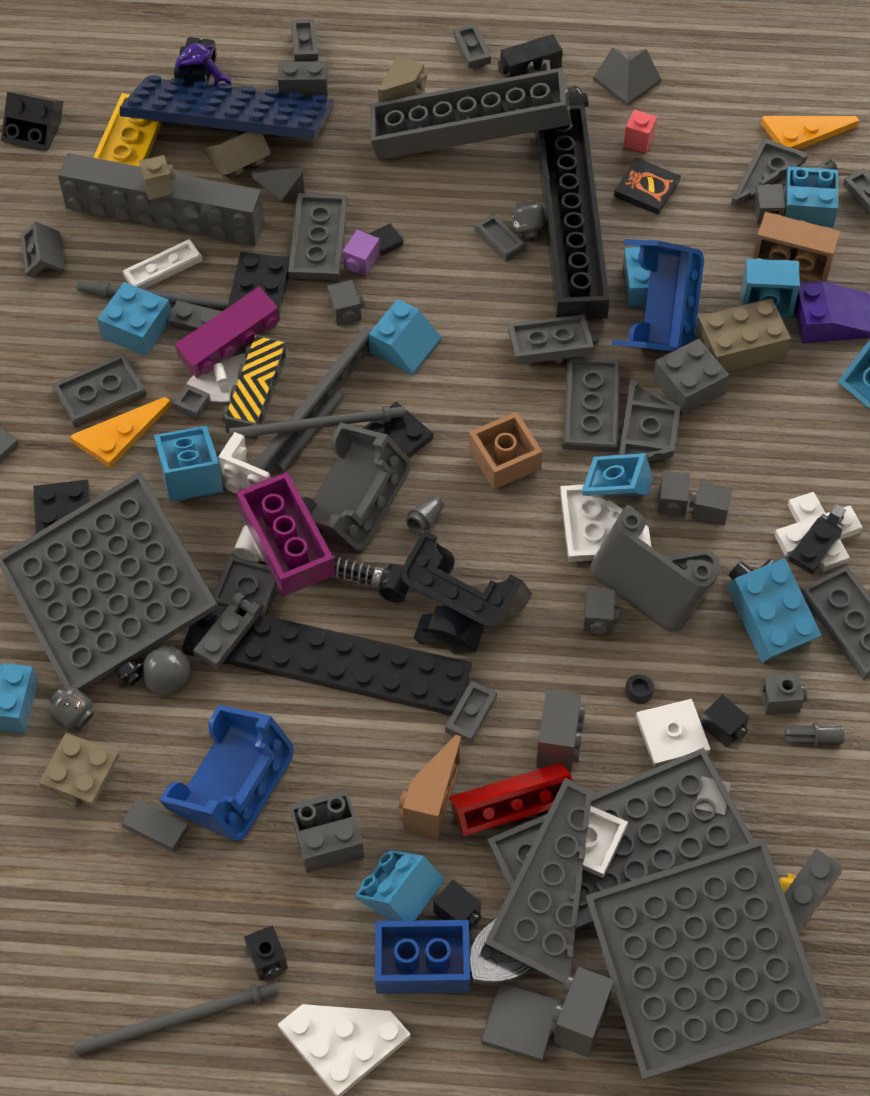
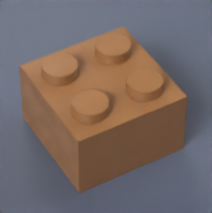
M514 412L469 432V451L493 490L541 470L543 451L518 412Z

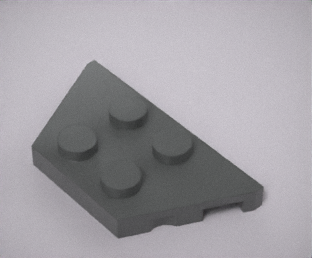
M631 380L619 455L646 453L648 463L673 457L681 407L670 400L663 399L660 394L653 390L650 393L638 386L639 382Z

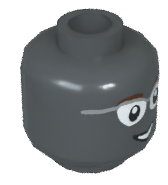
M535 200L516 203V208L511 211L515 232L524 234L525 238L540 235L539 230L546 227L543 206L536 203Z

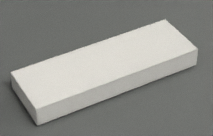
M188 239L123 270V275L130 285L145 289L202 262V255L192 241Z

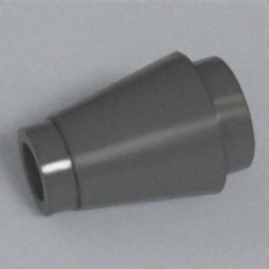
M432 496L410 510L406 518V524L410 530L417 534H421L423 529L429 531L444 508L442 500Z

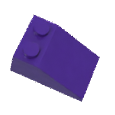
M823 281L800 283L794 311L802 344L870 338L869 293Z

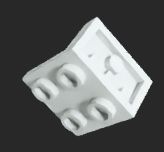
M234 432L219 455L223 486L228 491L236 494L240 490L270 479V474L248 463L245 438L243 435Z

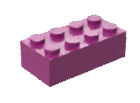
M288 472L236 492L239 511L283 597L335 576L334 558Z

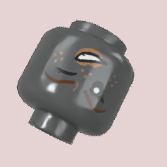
M70 687L65 691L59 689L50 700L53 704L50 710L51 716L68 730L82 729L94 714L92 700L76 687Z

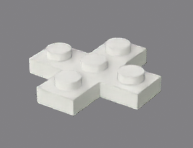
M814 492L790 499L788 507L797 523L775 531L774 536L785 557L791 555L818 517L820 518L822 514L826 516L830 514V512L825 513ZM851 505L844 507L846 512L844 513V519L840 523L844 525L841 537L820 564L823 572L848 564L850 557L841 539L859 534L862 531L863 527Z

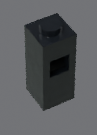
M551 34L500 50L498 68L501 75H505L506 78L527 74L530 62H533L534 70L541 69L543 60H550V70L561 68L563 50L555 36Z

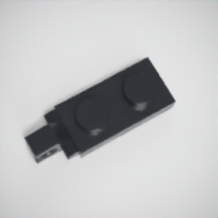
M836 505L829 516L822 514L820 518L818 517L791 553L788 561L813 575L841 537L844 525L840 523L844 519L846 509Z

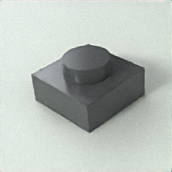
M186 384L173 403L174 409L198 419L211 398L209 393Z

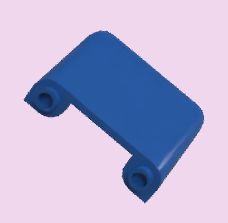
M218 705L208 722L209 733L215 740V743L188 786L181 782L169 784L159 801L166 809L227 839L240 841L248 834L290 764L294 749L292 742L272 716Z

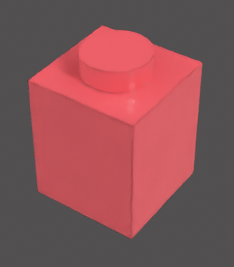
M634 110L625 128L623 147L647 154L655 137L657 116Z

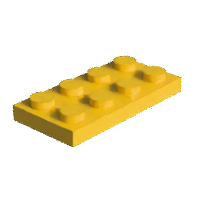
M122 93L93 158L140 166V160L148 159L163 121L121 117L120 106L130 96L129 94Z

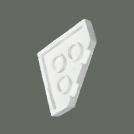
M584 485L560 486L568 562L593 560L618 516L623 511L622 508L610 500L606 501L599 496H583L582 489ZM645 525L639 539L651 546L649 527Z
M302 1004L278 1024L280 1031L335 1096L344 1095L411 1038V1034L391 1011Z

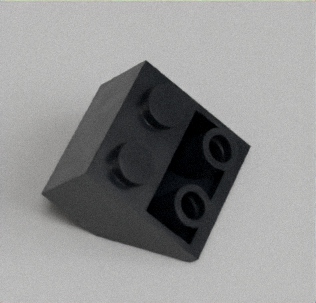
M19 91L7 92L1 141L48 150L61 124L64 101Z

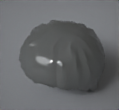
M171 645L156 647L149 651L144 659L142 680L145 687L154 694L172 696L191 678L192 665L188 656L181 649Z

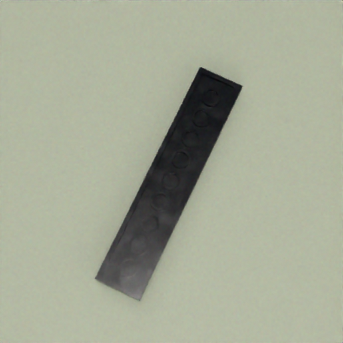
M218 605L220 608L190 625L182 646L183 653L194 656V648L227 609L226 606ZM241 610L238 615L244 617L247 612ZM265 615L259 616L223 662L233 666L452 716L466 690L472 668V662Z

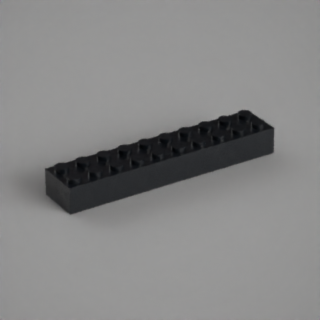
M569 105L571 125L535 131L546 218L555 315L558 318L585 314L586 320L608 319L610 298L585 105Z

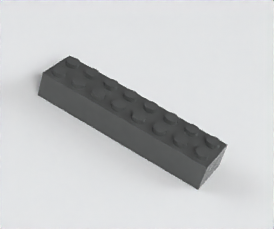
M563 67L370 104L371 143L378 160L571 125L568 87Z
M71 153L67 154L58 174L65 207L73 211H82L98 216L113 217L123 221L128 220L145 225H154L170 230H180L257 245L265 223L260 189L175 173V179L171 180L173 194L148 200L140 166Z

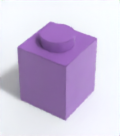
M356 230L343 250L344 267L351 272L367 276L380 256L379 238Z

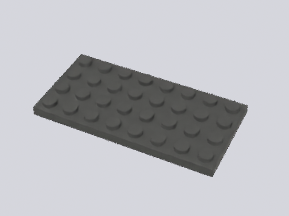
M704 747L592 794V807L628 821V827L604 878L585 870L582 871L575 932L594 925L586 895L754 842L750 831ZM701 776L712 778L715 781L727 804L725 816L716 814V806L712 800L708 798L697 799L698 793L702 789ZM700 802H707L712 806L713 812L695 810V807ZM547 814L487 839L509 890H511Z

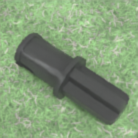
M817 723L812 725H787L784 737L786 742L812 743L813 746H817L818 743L843 744L845 732L843 725L818 726Z

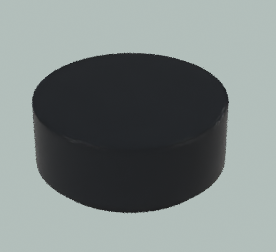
M638 674L631 676L627 680L625 694L631 702L644 704L652 698L654 683L649 677Z

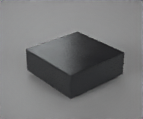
M391 223L369 233V235L379 238L380 254L382 256L404 245L403 238Z

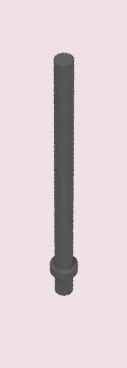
M383 406L379 410L229 428V436L231 438L234 432L243 435L245 438L339 426L340 423L354 424L378 420L390 422L393 418L406 417L405 406L395 408Z
M275 982L258 987L254 984L250 986L249 990L74 1043L77 1055L84 1054L254 1001L257 1004L261 1002L260 999L278 994Z

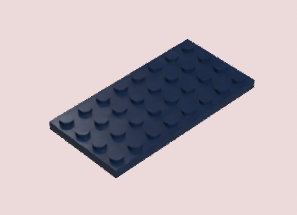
M150 75L145 77L120 106V116L315 140L333 110L334 99H327L324 95L303 96L300 92L279 94V91L276 89L258 91L251 86L233 88L232 85L225 83L218 84V86L209 85L206 81L186 83L182 78L166 80L158 75Z

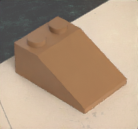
M455 735L411 780L408 791H402L399 801V808H401L399 820L403 821L405 833L439 840L450 802L449 797L452 795L461 763V736Z

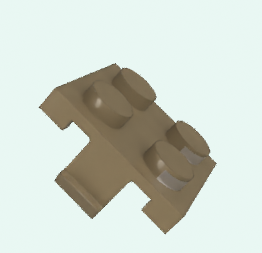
M65 733L43 773L39 785L48 790L58 791L60 796L58 801L75 807L79 805L78 799H80L83 803L94 806L120 757L119 752Z

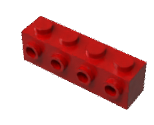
M560 762L450 796L449 800L455 824L463 836L549 810L564 779L572 781L571 773Z

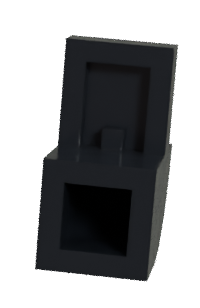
M438 605L434 613L422 614L413 638L419 644L442 642L454 654L476 652L484 627L446 606Z

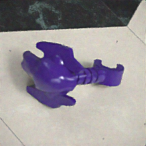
M199 43L191 44L178 56L175 69H178L181 65L204 64L214 77L213 86H218L220 81L232 85L230 76L222 74L216 64L209 59L212 56L209 50L214 48L213 45L205 47Z

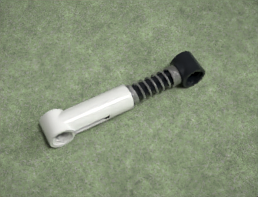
M245 525L233 550L234 555L253 562H265L247 525ZM335 555L333 556L335 576L338 579L343 577L345 581L350 579L352 583L357 581L359 585L363 583L367 587L371 585V588L378 589L379 595L382 598L391 602L401 603L405 600L409 586L404 583L401 577L402 565L390 564L385 569L378 567L372 569L370 565L365 567L363 563L357 565L355 561L350 563L348 559L343 561L341 557L336 559Z

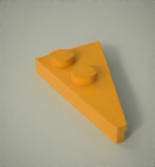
M764 116L761 120V125L774 142L796 150L854 129L859 124V119L856 116Z
M163 397L77 432L70 437L71 442L111 468L171 407V402L168 398Z

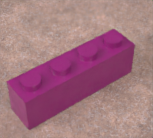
M259 286L175 344L177 355L196 378L202 374H207L212 371L215 364L231 358L242 346L252 343L256 334L260 335L266 330L273 329L280 321L278 307Z

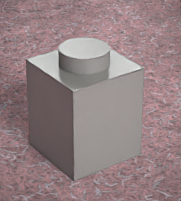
M701 776L702 789L698 793L697 799L708 798L712 800L716 806V814L725 816L727 804L715 781L712 778ZM722 781L729 793L731 783ZM700 802L695 807V810L713 812L712 806L707 802Z

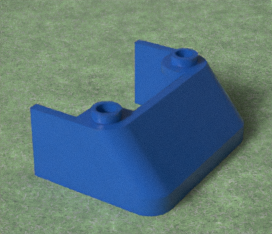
M625 239V245L640 247L638 254L639 263L644 270L650 271L644 323L637 322L632 326L629 331V341L613 339L612 345L673 352L695 340L704 267L702 251L658 240Z

